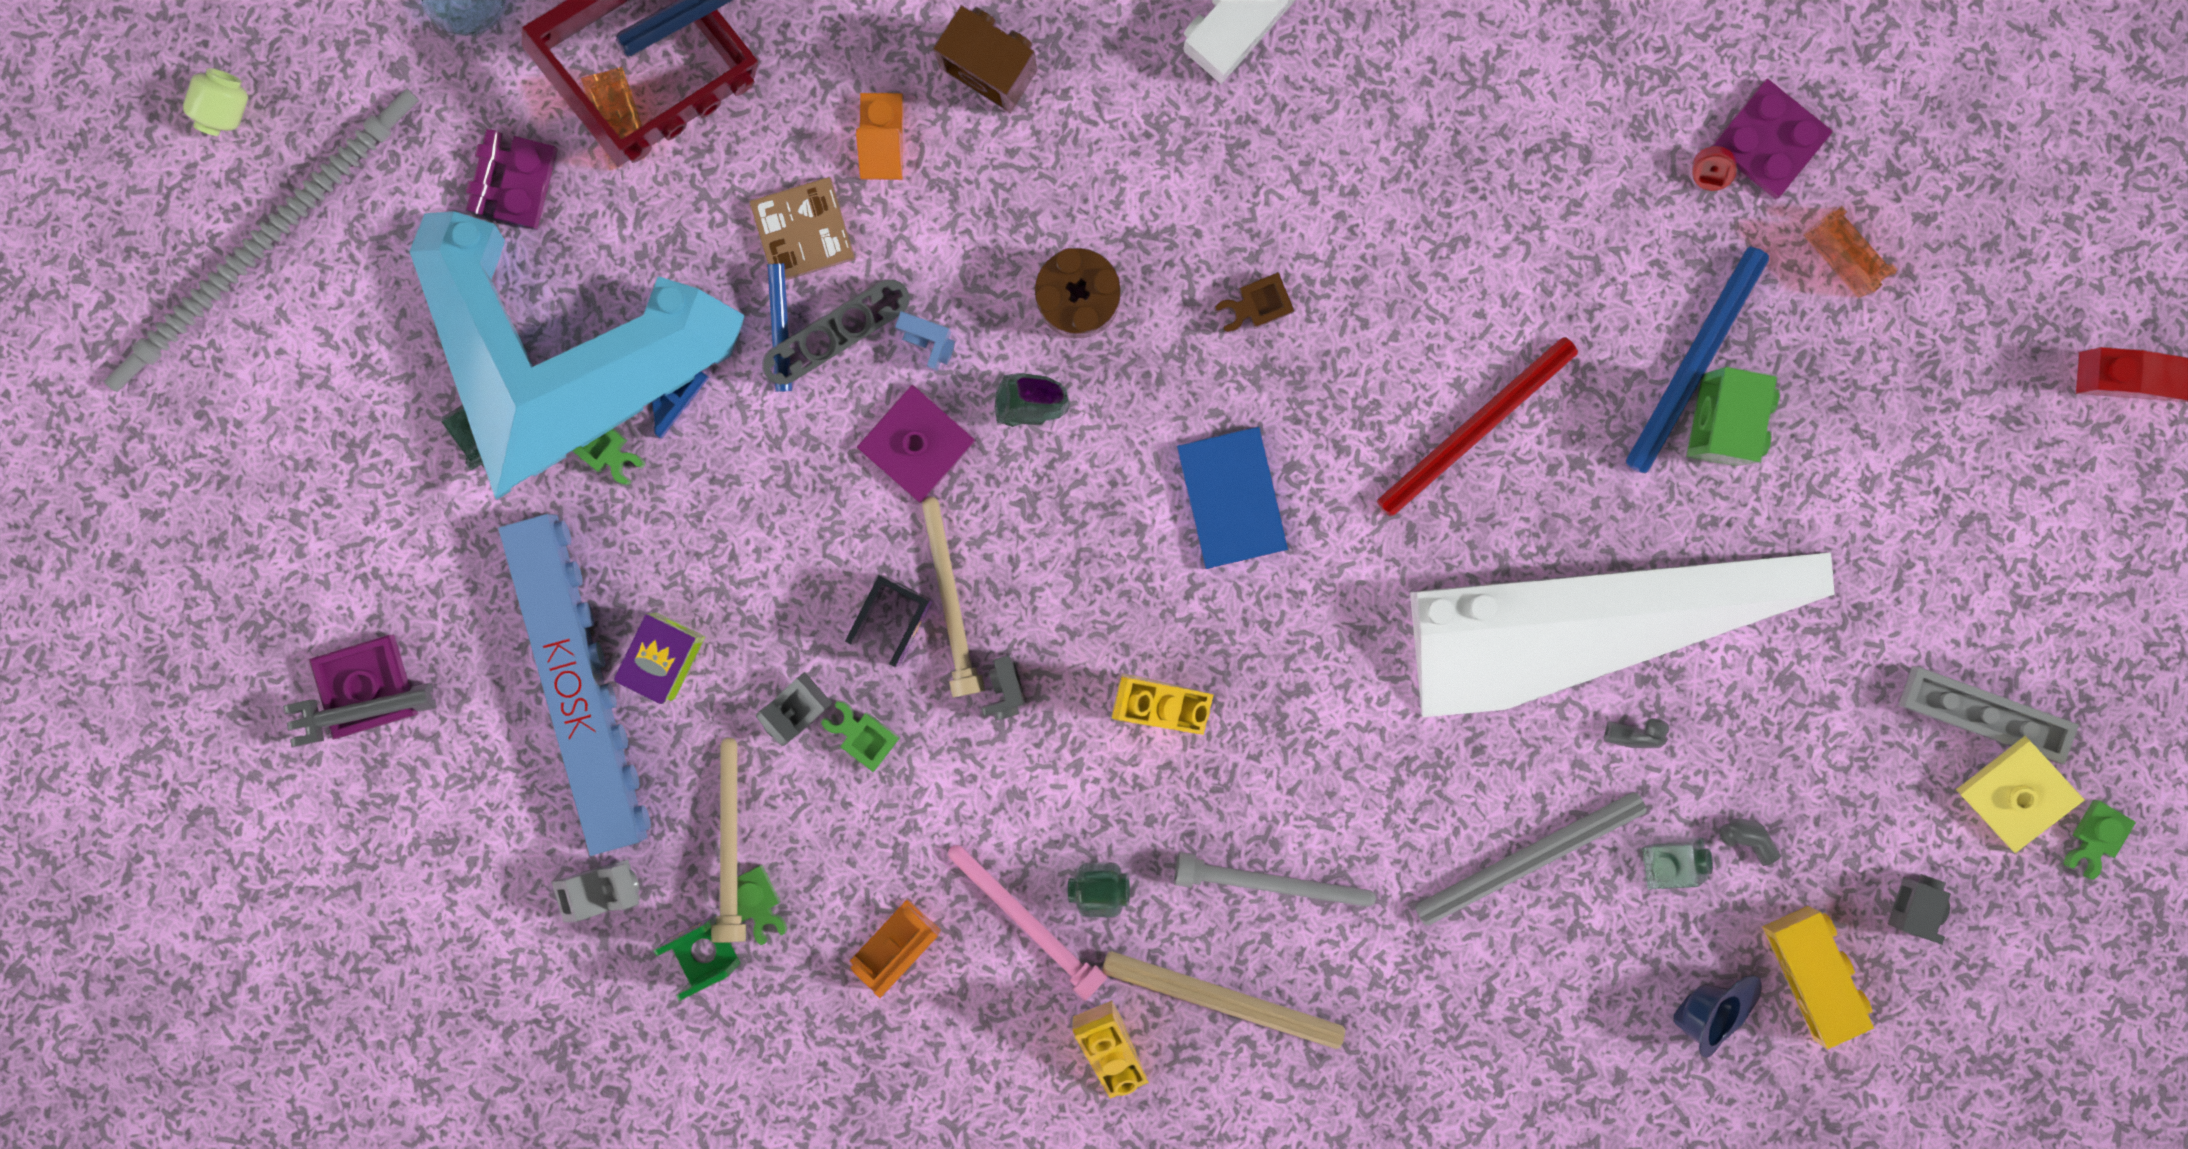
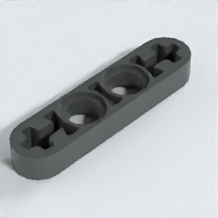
M885 279L879 281L783 340L765 353L762 360V369L765 376L776 384L786 385L807 374L897 318L900 311H906L910 297L907 288L897 280ZM884 287L889 291L898 290L900 296L896 299L898 307L894 310L890 306L881 307L875 311L881 316V319L874 322L871 310L862 300L869 296L870 304H875L884 297L881 291ZM851 308L861 310L866 318L864 328L856 333L848 332L842 324L843 314ZM816 330L825 332L830 340L828 350L821 355L811 354L806 347L807 336ZM797 341L800 352L810 363L802 367L801 360L797 359L788 366L791 372L788 376L784 377L780 372L773 374L770 369L775 365L773 357L779 354L781 357L787 358L796 353L790 348V345Z

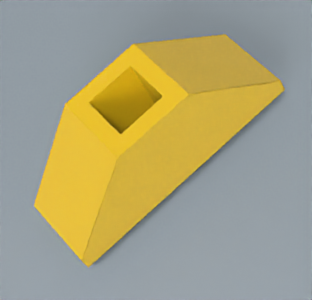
M1121 673L1111 715L1112 719L1204 735L1214 694L1146 677Z
M1112 1000L1073 1016L1072 1031L1074 1037L1110 1099L1118 1095H1128L1138 1087L1149 1083L1123 1019Z

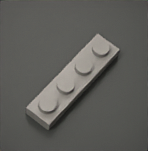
M1916 666L1911 668L1898 704L1900 707L2008 746L2014 745L2026 736L2048 760L2064 765L2079 724Z

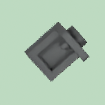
M804 672L771 703L762 708L756 714V718L771 737L775 738L781 746H785L804 731L833 703Z

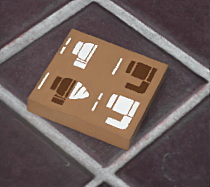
M830 177L749 201L768 264L784 263L785 281L856 260Z

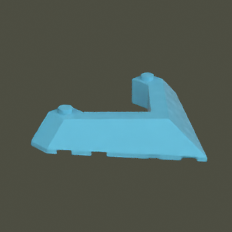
M455 211L425 213L409 251L490 485L497 500L511 492L512 487L532 475L535 477L567 457V453L580 445L584 447L644 410V406L663 394L667 396L695 378L694 375L714 363L719 364L729 358L733 353L745 316L698 288L658 276L642 316L533 366L492 282V277L505 243L504 237L495 224Z

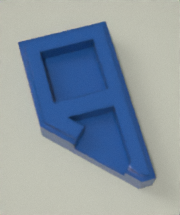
M699 372L694 375L695 378L667 396L663 394L652 401L655 435L659 438L664 437L710 378L705 373Z

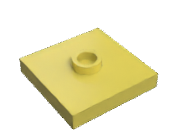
M2026 736L1956 789L2014 853H2017L2085 801Z

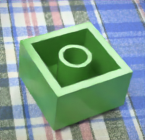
M1723 367L1705 373L1700 382L1686 457L1731 466L1760 463L1762 456L1765 457L1771 445L1772 435L1770 431H1767L1770 414L1776 411L1780 398V391L1778 388H1775L1777 376L1730 367Z

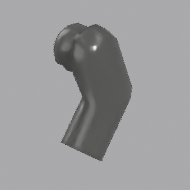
M1655 718L1646 721L1645 729L1608 721L1603 739L1605 742L1629 748H1661L1668 741L1666 735L1669 732V725L1665 721Z
M1735 818L1730 820L1729 824H1724L1720 828V837L1725 845L1733 847L1739 843L1740 845L1752 847L1762 866L1772 864L1781 858V854L1767 830L1759 822Z

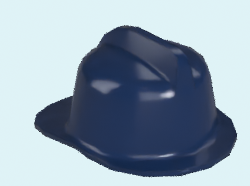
M1755 975L1745 976L1729 989L1708 984L1701 985L1685 998L1674 1013L1673 1022L1683 1029L1689 1037L1699 1043L1700 1055L1708 1058L1716 1052L1729 1036L1743 1025L1761 996V980Z

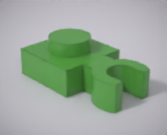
M614 428L584 447L580 445L572 450L597 472H602L609 465L613 478L625 485H630L632 482L623 474V466L626 462L631 461L639 468H644L646 465L640 456L628 452L624 453L620 450L628 440Z
M841 700L837 701L834 706L843 712L844 721L841 724H834L830 719L824 718L821 722L822 726L828 732L835 734L843 733L847 736L840 747L872 772H875L901 737L868 712L858 721L854 717V711L848 703Z
M2093 799L2072 835L2081 840L2082 844L2079 848L2071 850L2066 855L2064 865L2075 869L2079 860L2086 858L2088 867L2084 871L2083 876L2091 880L2096 879L2102 870V855L2105 854L2115 859L2136 822L2105 803Z
M763 865L738 876L737 915L742 916V922L751 917L755 922L753 928L755 940L760 945L768 941L763 932V927L766 924L775 925L780 935L787 932L785 920L781 916L773 914L771 907L779 904L781 901Z

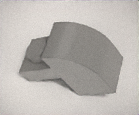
M629 860L618 861L552 882L563 923L578 922L607 911L625 910L639 905V883L635 873L631 870Z

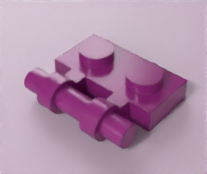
M486 129L483 143L477 145L475 157L479 159L473 181H468L465 193L469 195L465 211L483 215L486 200L497 202L493 218L538 230L558 148L553 145L514 136L510 152L500 150L503 133ZM496 163L506 166L500 189L490 186Z

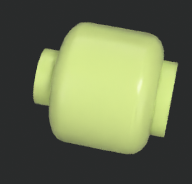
M207 68L205 73H198L192 76L183 102V110L188 117L195 121L194 128L206 134L219 136L221 130L232 131L239 127L248 101V94L240 86L241 80L214 68Z

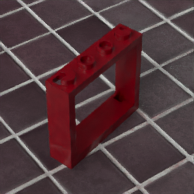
M565 0L521 27L522 47L616 166L620 167L629 160L632 163L640 161L652 150V145L663 138L666 140L674 139L687 127L686 123L697 116L701 118L708 117L720 107L723 99L731 94L740 96L755 83L754 78L759 61L717 9L694 21V23L731 69L622 139L550 49L629 0Z

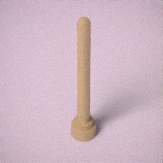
M929 496L923 500L922 507L955 671L952 672L953 680L949 681L952 698L983 692L985 691L983 676L978 675L976 667L972 668L939 502L935 497Z
M730 737L723 739L720 745V916H716V925L711 927V942L746 941V924H742L741 915L737 916V742Z

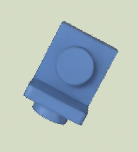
M900 311L895 328L898 331L904 332L902 340L925 349L928 342L935 343L927 367L938 371L940 363L948 365L956 341L949 339L951 330Z

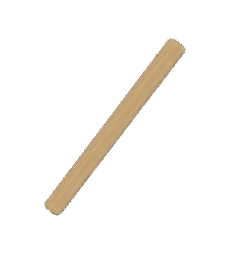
M1113 951L1107 953L1103 963L1102 971L1107 976L1324 1046L1339 1049L1345 1037V1029L1342 1025Z

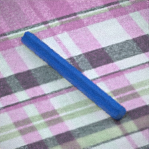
M1750 246L1743 253L1626 458V464L1633 470L1646 474L1652 467L1769 262V255L1763 250Z

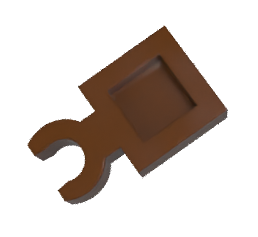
M1279 272L1239 288L1238 291L1242 301L1236 302L1227 299L1220 301L1214 307L1216 313L1228 309L1235 314V321L1222 328L1226 334L1237 331L1243 321L1250 318L1254 329L1295 312Z

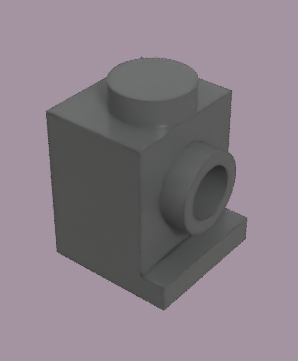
M1920 874L1918 881L1903 877L1888 925L1943 945L1945 936L1938 934L1940 925L1946 922L1950 913L1949 898L1951 893L1944 891L1946 882Z

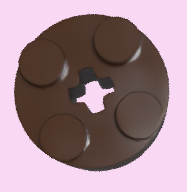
M1065 248L1048 259L1039 271L1035 284V298L1038 310L1045 323L1053 331L1064 337L1072 339L1087 338L1100 333L1112 323L1119 309L1121 288L1117 272L1104 256L1095 251L1085 248ZM1080 285L1085 286V294L1089 298L1087 300L1079 298L1076 303L1071 302V293L1068 289L1070 287L1077 289Z

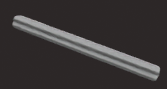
M1632 792L1417 903L1415 906L1416 912L1422 923L1429 926L1640 817L1647 811L1645 803L1638 793Z

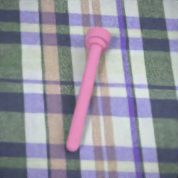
M959 845L950 847L948 851L950 860L1071 976L1069 981L1074 985L1072 990L1086 1001L1102 985L1107 975L1096 965L1091 967L1087 962L1082 964L965 849Z

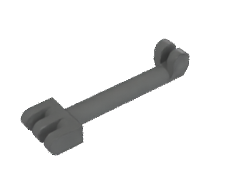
M432 683L413 686L407 692L318 711L316 700H306L284 705L285 714L292 715L302 711L303 719L287 722L288 731L303 728L306 731L305 736L301 735L290 739L291 748L324 741L322 732L324 727L414 708L417 712L436 709V700H432L431 692H434Z

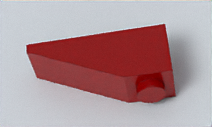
M2108 347L2081 351L2078 358L2076 394L2188 402V358L2146 350Z

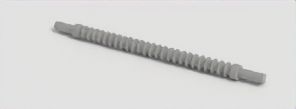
M406 88L377 117L371 115L363 123L365 128L363 131L355 130L357 137L354 140L351 138L346 139L348 144L346 148L338 147V156L330 155L329 159L331 162L328 165L325 163L320 164L322 169L320 173L312 172V181L304 180L303 185L305 187L302 190L296 188L294 190L296 194L294 198L286 197V206H277L278 214L270 213L268 215L270 219L268 223L260 222L261 230L259 232L252 230V239L244 238L242 240L244 246L242 248L235 247L233 249L235 252L233 257L230 255L225 256V265L218 263L216 265L218 271L216 273L209 272L207 274L209 278L207 282L204 280L199 281L201 287L199 290L195 288L190 290L191 298L183 297L182 306H173L175 312L173 315L169 313L164 315L165 323L157 322L156 331H147L149 338H141L132 346L133 353L104 380L105 384L113 391L118 392L146 364L153 365L162 356L160 351L162 349L166 351L170 349L169 341L177 342L179 340L178 333H187L185 326L187 324L195 325L194 317H203V309L205 307L211 309L213 307L211 302L213 299L221 300L220 292H229V283L237 284L239 282L237 276L239 274L245 276L247 274L245 269L247 266L255 267V258L263 259L265 257L263 251L265 249L271 251L273 249L271 243L274 240L281 242L280 234L282 232L289 234V226L291 224L298 225L299 221L297 218L300 215L306 217L308 215L306 211L308 207L316 208L315 200H324L325 196L323 193L326 190L332 192L334 190L332 187L334 182L342 183L340 177L342 174L347 176L351 174L350 166L358 167L359 162L357 160L360 157L368 158L366 151L368 149L376 150L375 143L377 141L383 143L391 135L389 129L419 99Z

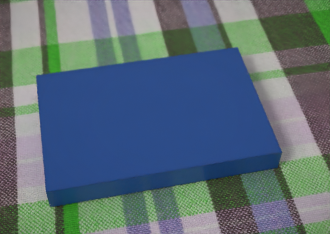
M1260 427L1177 446L1205 569L1288 550Z

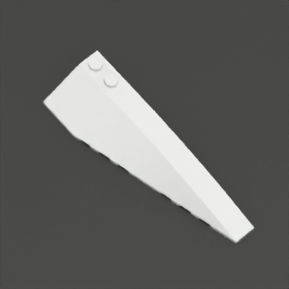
M1831 552L1410 592L1422 717L1507 710L1834 595Z

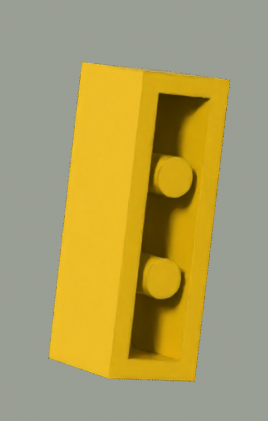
M1805 906L1762 926L1815 1042L1829 1050L1875 1029L1868 1015L1873 1013L1872 1006L1864 992L1856 989L1851 978L1855 974L1854 967L1844 951L1839 952L1833 937L1837 936L1836 928L1825 912L1821 913L1810 906Z

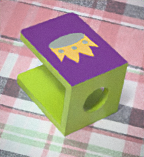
M658 612L646 613L614 677V681L659 704L665 703L666 700L673 701L706 636Z

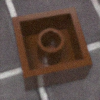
M960 5L933 48L939 68L1011 114L1037 73L1035 51L1031 49L1033 44L1025 36L1014 30L1007 34L994 26L996 20L984 10L974 7L971 11Z

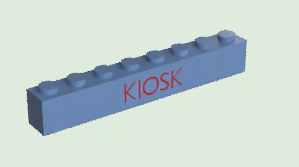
M545 514L499 527L498 530L589 855L593 856L639 843L648 838L646 830L651 828L650 817L644 805L639 806L635 790L639 789V778L634 765H627L623 749L628 748L627 735L622 724L616 725L612 708L617 706L615 692L610 683H604L600 669L605 667V657L601 645L598 642L593 643L589 627L594 626L593 613L587 602L582 603L578 586L583 584L582 574L577 562H570L566 547L571 545L569 528L564 520L559 521L558 515Z

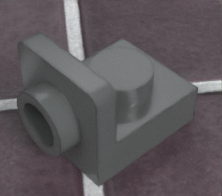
M1013 654L994 659L995 668L989 670L995 693L1003 692L1005 700L984 705L981 710L983 716L994 714L995 721L1020 714L1018 706L1026 703Z

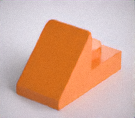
M860 93V128H856L860 180H903L904 96L902 93Z

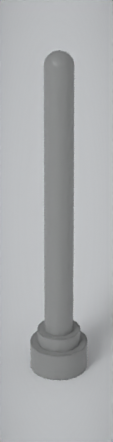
M1179 852L1174 875L1175 886L1192 888L1193 884L1200 885L1201 881L1365 907L1372 906L1376 901V896L1371 890L1206 865L1204 860L1196 859V854Z

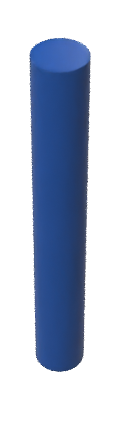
M784 263L767 264L772 347L789 337ZM776 354L773 357L775 361L774 374L780 372L784 377L788 376L791 373L788 367L791 364L790 356L783 358ZM792 382L786 385L775 383V392L792 391Z

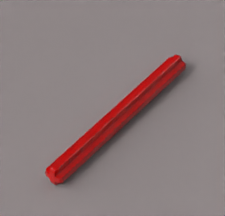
M1563 337L1553 344L1377 500L1379 507L1388 516L1397 514L1578 354V349L1567 337Z

